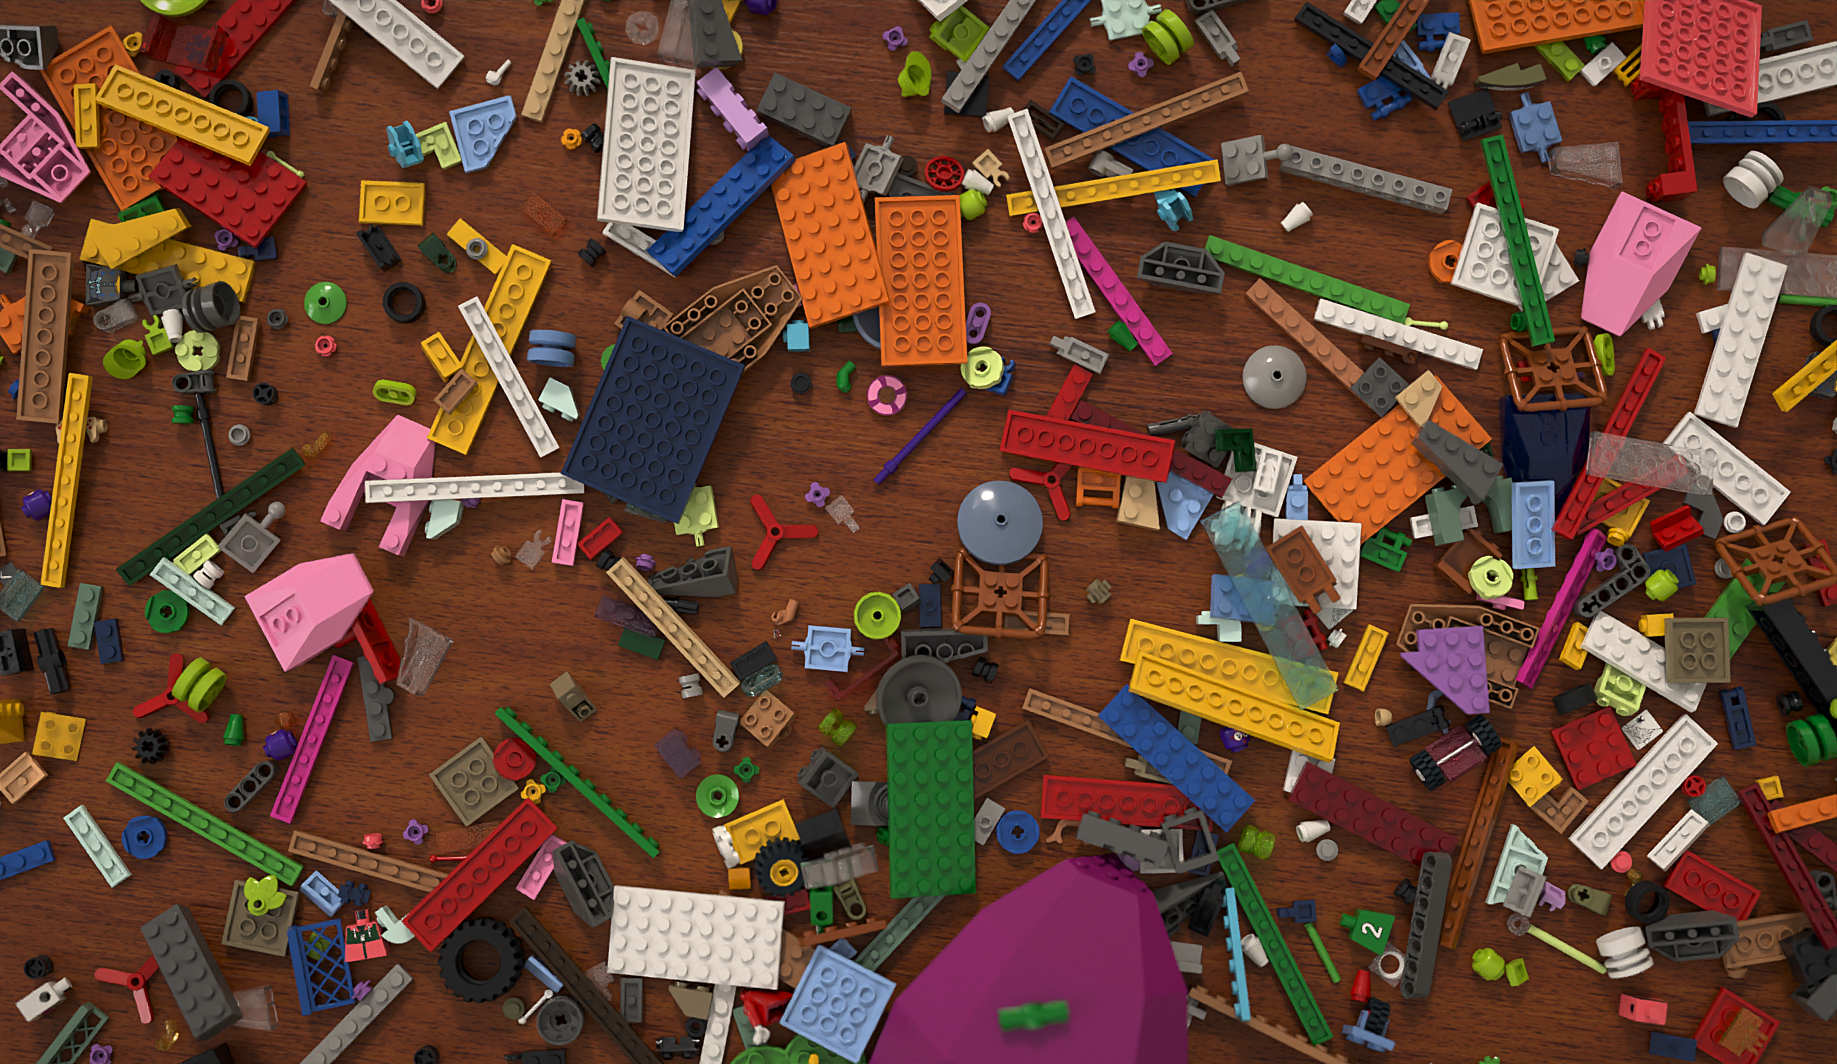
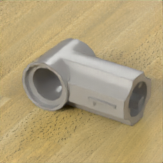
M1103 150L1096 152L1088 167L1090 172L1103 178L1128 175L1133 172V169L1114 160L1111 154Z

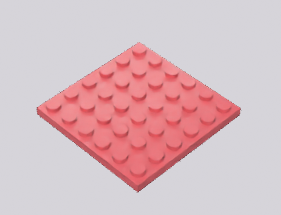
M1645 0L1640 80L1752 118L1757 114L1762 5L1747 0Z

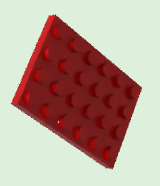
M181 137L148 175L150 180L255 249L258 248L307 186L305 180L261 151L258 152L252 165L249 166Z

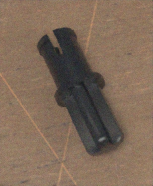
M662 597L676 613L697 615L699 604L697 602L679 600V597L676 599Z

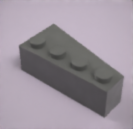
M1427 420L1420 426L1411 442L1420 453L1440 469V472L1445 477H1449L1456 484V487L1470 498L1474 505L1484 500L1503 466L1501 462L1430 420Z
M952 628L901 629L902 659L916 655L935 657L944 663L987 652L988 636L955 632Z
M1091 810L1088 811V814L1082 813L1075 834L1076 839L1102 848H1109V850L1122 855H1130V857L1142 862H1151L1159 868L1162 867L1169 846V842L1162 839V834L1150 831V834L1141 832L1142 828L1130 824L1129 827L1121 825V820L1109 817V820L1100 818V813Z

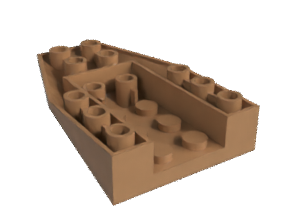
M775 265L713 287L662 327L667 333L746 365L744 374L766 355L803 298L780 268Z
M1410 604L1396 645L1405 652H1418L1416 630L1483 626L1489 703L1504 709H1512L1518 692V688H1515L1518 670L1522 667L1528 648H1533L1540 628L1481 606Z

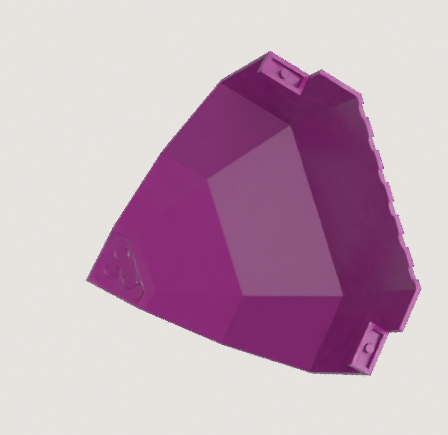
M1110 853L1066 859L988 905L976 915L896 999L869 1064H1188V991L1154 894L1120 860L1119 856ZM1066 1001L1069 1021L1045 1024L1043 1027L1025 1029V1027L1010 1030L1000 1029L998 1010L1018 1008L1025 1004L1040 1002L1046 1004Z

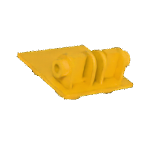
M41 712L32 754L77 761L86 719L59 715L53 712Z
M1533 746L1513 764L1508 782L1528 806L1531 807L1552 788L1556 789L1559 787V782L1563 779L1538 749Z

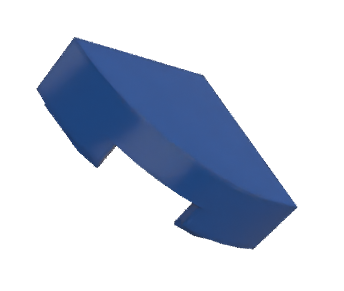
M1334 44L1326 55L1340 68H1343L1347 63V58L1344 52Z

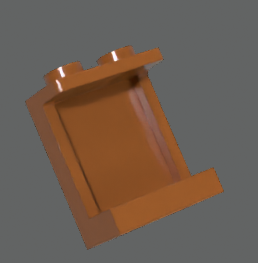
M1471 527L1463 531L1464 540L1453 542L1432 566L1464 595H1468L1474 590L1468 578V573L1473 564L1485 556H1493L1497 560L1503 556L1499 552L1500 548L1492 542L1488 543L1483 538L1484 534L1477 528L1472 529Z

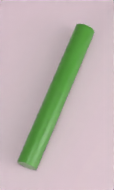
M1778 295L1777 303L1827 307L1837 305V299Z
M1305 923L1304 926L1333 983L1340 981L1341 978L1313 923Z

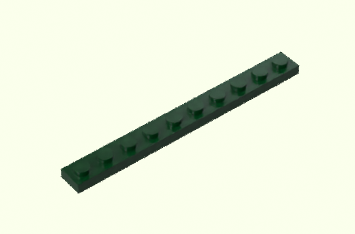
M291 447L116 568V571L131 586L154 570L163 557L170 559L301 469L306 465L305 461L294 447Z

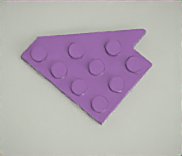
M1483 626L1416 630L1418 652L1400 653V657L1465 714L1490 713Z

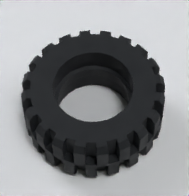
M481 917L474 918L456 927L452 934L445 938V943L439 950L441 957L438 959V966H441L439 975L440 978L445 979L446 983L444 985L447 990L451 988L454 991L453 995L455 997L461 996L464 998L463 1001L469 1003L475 1001L476 1004H483L486 1001L492 1002L510 991L522 975L521 970L525 965L523 960L525 951L520 946L522 942L520 937L514 935L515 930L512 927H506L505 922L501 920L495 921L494 918L490 917L485 919ZM485 940L493 944L498 950L501 958V967L493 978L478 980L466 971L463 964V952L471 942Z

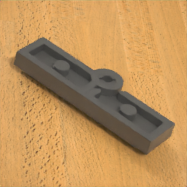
M364 656L358 657L370 742L392 739L394 737L388 704L395 700L396 694L393 689L385 688V683H379L373 675V669L369 661Z

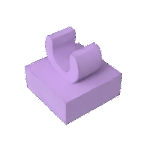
M1546 881L1541 891L1539 905L1542 906L1544 902L1550 903L1549 911L1551 912L1556 907L1561 909L1565 904V891Z

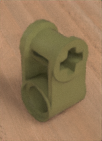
M853 876L849 878V881L839 886L834 885L833 888L849 917L855 920L864 917L867 912V905ZM855 903L860 904L863 907L862 914H853L851 906Z
M1573 884L1567 890V896L1571 902L1606 916L1613 895L1580 884ZM1579 891L1582 893V897L1578 896Z

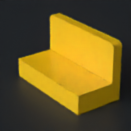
M440 332L421 342L423 352L444 383L449 381L448 377L458 372L461 368L463 369V366Z

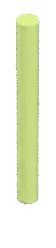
M1530 924L1528 926V933L1602 974L1606 972L1607 967L1534 925Z

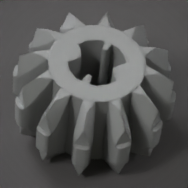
M578 60L576 61V67L569 65L572 72H565V76L569 78L565 81V84L570 86L569 90L571 93L576 91L577 96L580 97L584 92L589 97V90L596 92L597 89L594 85L601 84L600 80L597 79L601 74L599 71H596L597 67L594 64L589 66V62L585 60L583 65H581ZM582 75H585L587 79H583V82H580L579 77L583 78Z

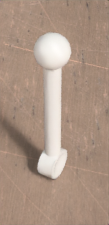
M551 989L546 990L544 996L524 1016H521L518 1022L522 1025L525 1024L527 1018L547 998L553 996V991Z

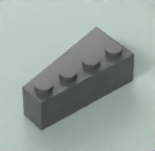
M688 0L694 66L736 67L742 61V57L722 0Z

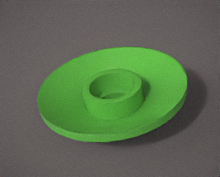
M321 282L308 290L304 299V307L307 315L315 322L331 324L338 321L345 313L347 299L343 290L336 284ZM323 298H326L327 303L325 305L320 304V301Z
M720 774L711 775L699 784L696 791V801L703 813L710 817L720 818L729 815L736 808L739 801V791L734 781L729 777ZM715 792L722 793L720 800L714 797Z

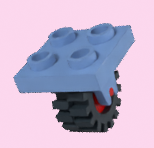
M1371 997L1364 1007L1365 1010L1361 1011L1356 1026L1344 1025L1341 1033L1347 1035L1346 1039L1363 1045L1364 1042L1367 1043L1366 1047L1374 1051L1383 1053L1385 1050L1392 1051L1395 1042L1384 1038L1389 1023L1387 1018L1390 1015V1004Z

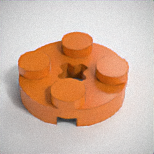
M1446 240L1435 246L1429 254V270L1440 283H1451L1463 244L1454 240ZM1449 256L1450 259H1455L1453 267L1445 264V261H1447L1446 257Z

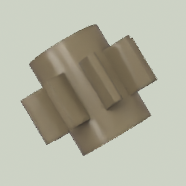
M1097 578L1086 588L1089 592L1086 597L1092 604L1097 601L1101 605L1112 595L1109 592L1111 585L1106 580L1100 582Z

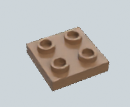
M638 290L635 296L625 304L621 315L614 324L622 329L627 316L664 330L662 326L668 323L674 314L641 290Z
M765 689L739 723L771 749L778 740L782 741L789 736L792 731L790 724L798 715Z

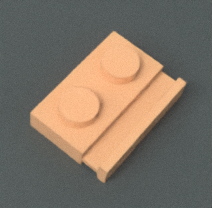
M24 752L0 773V790L12 804H16L48 774L30 756L29 752Z

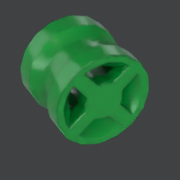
M172 406V411L174 412V417L171 420L172 424H194V419L192 418L193 406Z

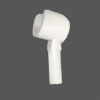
M507 60L498 69L497 73L490 70L486 76L487 82L498 85L503 72L511 65V61Z

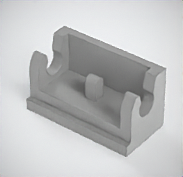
M1519 866L1502 906L1530 917L1547 877Z

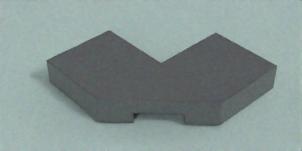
M1691 483L1682 503L1701 511L1697 522L1704 529L1703 536L1714 540L1724 520L1712 491Z

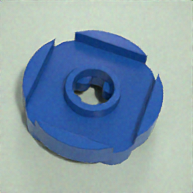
M1013 810L1007 812L1000 818L997 824V839L1003 848L1011 853L1021 854L1028 852L1039 839L1038 823L1031 814L1025 811ZM1015 826L1024 829V833L1020 834V838H1016V835L1012 834Z
M150 815L135 817L128 822L129 824L126 826V829L123 830L122 844L129 854L131 853L133 856H136V858H152L167 846V830L158 817ZM143 831H146V834L150 836L147 843L144 840H140Z

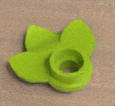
M275 875L266 876L260 882L252 877L246 881L244 895L249 900L248 910L251 914L262 916L270 909H278L285 902L287 895L277 892L278 881ZM262 901V906L255 908V903Z

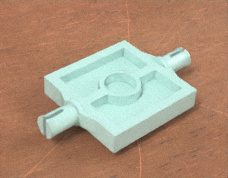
M1101 0L1102 16L1090 18L1091 27L1104 25L1109 41L1142 35L1141 29L1149 23L1150 15L1161 13L1162 9H1160V4L1148 7L1145 0Z

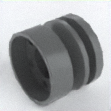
M223 281L191 289L185 292L182 298L183 315L189 326L197 333H206L217 328L233 325L238 322L240 317L238 297L232 287Z
M557 995L549 999L540 1009L537 1016V1029L540 1036L546 1042L553 1045H565L572 1042L579 1035L584 1025V1009L575 998L568 995ZM562 1014H565V1020L567 1022L563 1021L562 1023H559V1018L557 1017V1015L561 1016Z

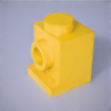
M976 706L974 710L978 711L977 716L973 714L971 718L972 737L982 740V737H988L996 714Z

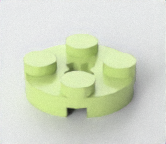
M193 330L182 336V341L178 342L175 347V353L177 354L178 361L185 369L196 372L213 369L219 362V349L221 348L219 341L208 332L197 333ZM202 346V356L194 355V349Z
M977 347L972 349L967 356V364H961L962 376L971 388L987 389L999 384L1002 380L1004 363L1001 356L996 351H993L992 348ZM981 364H985L987 367L984 372L977 371L978 368H981Z
M1485 556L1473 564L1468 573V578L1472 588L1481 598L1485 600L1490 598L1497 599L1504 596L1510 590L1513 572L1510 566L1502 559L1497 560L1493 556ZM1487 573L1490 576L1494 575L1496 577L1494 582L1487 579Z

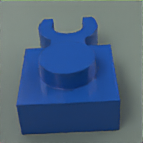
M1001 357L1002 360H1003V363L1005 364V361H1006L1005 358H1004V357ZM1011 360L1008 366H1004L1001 382L987 388L986 391L1006 396L1013 380L1012 374L1009 373L1016 367L1014 360Z

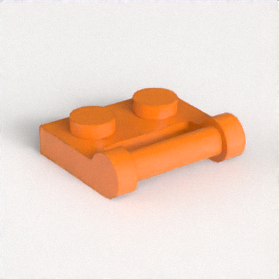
M1078 468L1076 506L1099 505L1112 506L1113 509H1118L1121 475ZM1084 490L1113 492L1112 498L1083 496Z

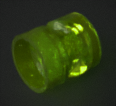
M834 707L817 729L826 736L831 735V740L841 747L858 726L850 719L845 720L844 714ZM835 722L840 725L837 730L832 727Z
M1246 824L1241 833L1237 849L1247 854L1254 852L1255 857L1267 861L1272 853L1276 834L1267 831L1260 833L1259 828Z

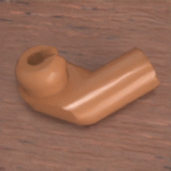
M789 599L786 609L772 614V621L777 625H783L792 621L799 602Z

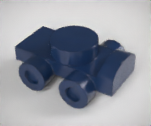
M346 881L345 885H340L338 897L342 898V903L349 904L350 900H352L356 906L362 907L363 903L368 904L371 890H367L368 885L359 883L357 888L354 887L355 882Z

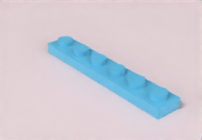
M1225 888L1223 894H1225L1224 901L1221 907H1225L1226 916H1223L1224 929H1228L1229 938H1226L1227 951H1231L1232 960H1228L1229 971L1234 974V982H1231L1232 994L1236 995L1237 1004H1234L1235 1017H1239V1022H1246L1251 1020L1235 892L1234 888Z

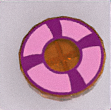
M880 375L873 379L867 387V404L879 416H894L900 413L907 404V387L901 379L894 375Z

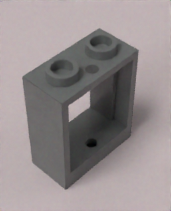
M1196 807L1184 810V815L1176 817V814H1171L1163 817L1164 821L1159 822L1164 838L1169 842L1168 850L1176 873L1180 874L1219 861L1203 810H1197ZM1198 818L1209 852L1179 861L1169 827Z

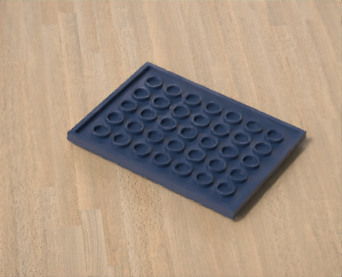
M627 316L560 474L679 524L746 365Z

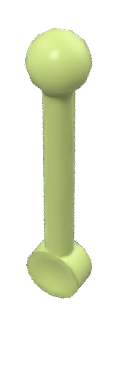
M267 152L266 155L300 178H304L302 171H297L276 157L274 152Z
M1406 318L1404 321V325L1407 326L1412 324L1440 327L1443 330L1448 328V323L1445 321L1434 323L1414 321L1411 318Z

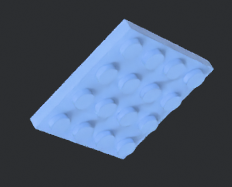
M818 944L779 1024L857 1064L896 983Z

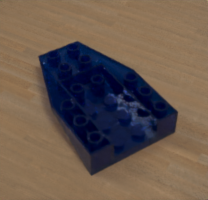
M1582 393L1564 394L1566 400L1588 398ZM1537 394L1530 403L1557 400L1555 394ZM1505 395L1499 398L1502 464L1507 477L1512 478V482L1554 481L1556 521L1588 459L1591 407L1568 408L1566 411L1557 409L1534 412L1523 410L1521 412L1517 409L1512 395Z

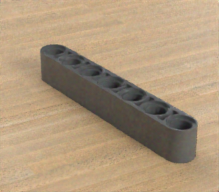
M1427 852L1422 858L1400 985L1401 994L1406 999H1424L1430 993L1452 860L1448 853Z

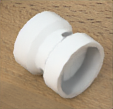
M207 559L203 564V568L197 570L193 577L202 586L211 589L214 581L217 578H221L224 571L217 564Z

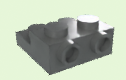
M1203 409L1202 413L1196 415L1191 430L1187 431L1182 437V444L1180 446L1218 468L1228 451L1216 452L1214 430L1234 428Z
M821 747L820 750L815 749L812 752L809 765L807 767L803 766L799 770L797 782L834 808L859 773L827 749Z

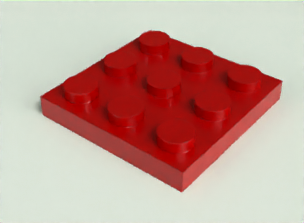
M1611 706L1603 707L1550 730L1557 750L1577 791L1636 766V762Z
M1721 987L1694 1032L1692 1039H1697V1048L1723 1064H1756L1780 1022L1729 990Z

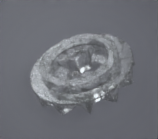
M640 10L637 13H632L631 17L627 20L625 29L631 41L636 44L645 45L654 41L658 36L659 23L657 18L650 12ZM643 22H646L645 25L649 30H642L639 33V28L636 24L642 25Z

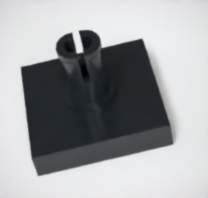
M947 72L946 92L960 72ZM989 75L984 76L959 113L945 105L944 115L977 118L986 116Z

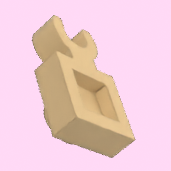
M989 149L972 163L983 177L988 179L991 176L997 188L1001 187L997 180L999 177H1004L1007 181L1009 180V175L1005 171L999 170L1002 163Z

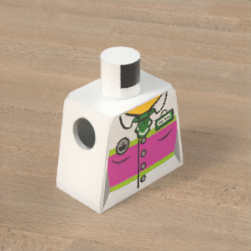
M66 977L57 983L54 981L47 982L16 1003V1005L28 1022L39 1020L65 1001L67 998L64 993L73 988V986Z

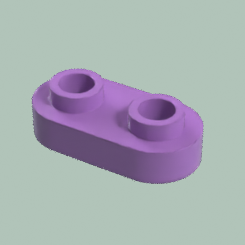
M975 303L969 311L966 320V342L968 344H978L984 337L991 316V310L985 303ZM982 311L984 316L979 318L976 316V312ZM970 331H976L977 336L975 338L970 337Z

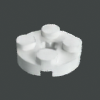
M725 826L713 828V836L720 854L725 857L724 863L726 867L730 869L736 866V864L740 863L737 852L730 845L733 841Z

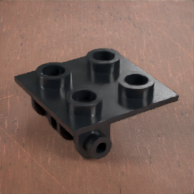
M1488 88L1448 102L1462 142L1502 127L1500 122L1503 119L1501 111H1496Z

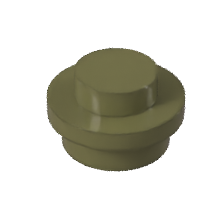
M510 998L503 1005V1013L509 1019L515 1020L524 1014L525 1005L519 998Z

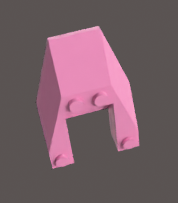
M12 71L0 83V89L28 115L0 144V176L63 203L91 171L60 114L29 83Z
M397 415L351 465L331 497L320 521L339 530L347 531L361 497L365 493V481L433 478L436 442L427 438L430 428ZM429 500L386 502L395 506L396 510L379 547L404 557Z

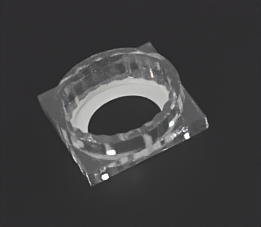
M1387 942L1383 955L1378 954L1368 968L1395 988L1402 979L1405 955ZM1392 954L1400 962L1399 969L1393 974H1387L1381 969L1380 962L1385 955Z

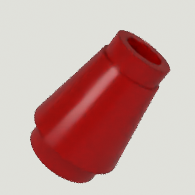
M1357 971L1349 993L1351 994V1000L1368 1003L1369 998H1371V972Z

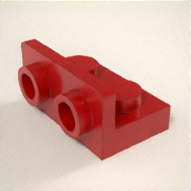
M1689 505L1678 508L1650 522L1651 536L1665 552L1704 534L1703 527L1691 515Z

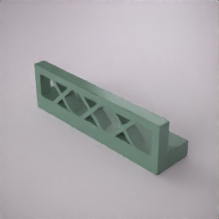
M91 1002L81 1005L36 1064H74L110 1017ZM93 1012L101 1018V1021L97 1026L89 1027L88 1017ZM78 1031H85L86 1040L84 1043L76 1044L75 1034ZM71 1048V1060L62 1061L61 1052L64 1049Z

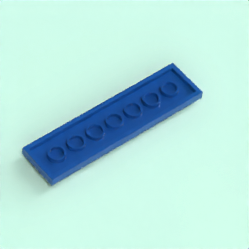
M1070 76L1049 113L1070 127L1084 133L1131 115L1134 112ZM1161 128L1108 147V149L1146 171L1215 160ZM1203 184L1177 189L1195 198Z
M770 136L761 140L685 213L682 233L666 231L646 251L676 277L796 161L794 155Z
M1126 684L1099 713L1098 717L1227 833L1255 800L1141 696L1129 692V686Z

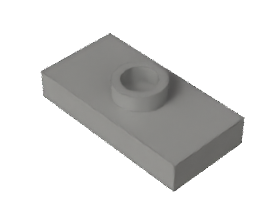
M989 798L985 799L974 818V838L981 845L985 844L1005 810L1004 807Z

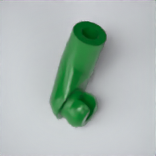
M848 361L836 374L837 388L843 393L849 392L852 388V385L849 383V375L857 367L851 361Z

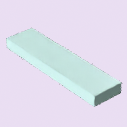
M165 557L161 559L150 574V576L221 626L235 609L230 603L210 589L202 586L196 579Z
M80 805L64 817L70 829L112 888L132 875L84 805Z

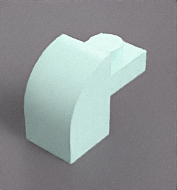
M1201 611V615L1196 616V624L1217 625V641L1241 642L1240 621L1210 618V611Z
M387 905L375 912L378 916L376 918L378 923L383 928L386 927L388 929L382 934V937L387 941L404 943L415 937L401 920L397 919Z

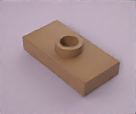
M461 368L433 401L451 415L478 385V382Z

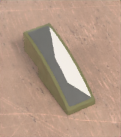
M1518 63L1482 75L1473 84L1475 87L1488 88V90L1514 91L1541 85L1546 80V76L1541 64L1520 70Z

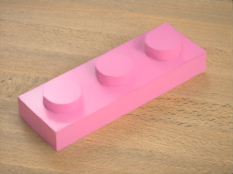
M562 499L552 563L574 566L585 503Z
M553 834L542 845L516 889L535 900L554 870L552 850L567 842Z

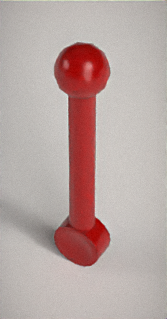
M433 854L429 857V861L431 863L437 861H463L467 856L437 857Z

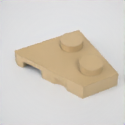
M1428 370L1394 398L1420 428L1428 420L1442 385Z

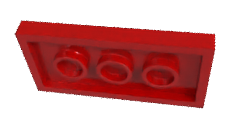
M1688 850L1677 859L1663 884V887L1705 911L1713 910L1736 917L1737 921L1746 920L1762 893Z

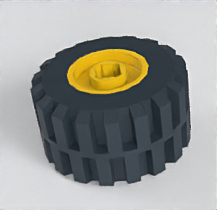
M779 837L774 838V842L769 840L766 842L767 846L764 847L762 845L759 848L760 853L755 855L754 867L759 884L764 888L765 892L769 893L771 891L772 896L775 897L778 894L781 897H786V894H790V896L795 895L794 891L800 892L802 884L806 886L808 883L807 878H810L811 873L809 869L811 867L807 854L802 845H798L794 839L791 842L788 837H783V840H780Z

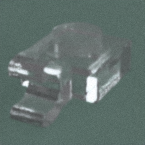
M33 200L24 217L29 223L23 227L21 233L35 239L40 227L47 228L55 210Z
M842 495L825 508L838 525L845 522L853 533L860 529L851 517L855 513L854 509Z

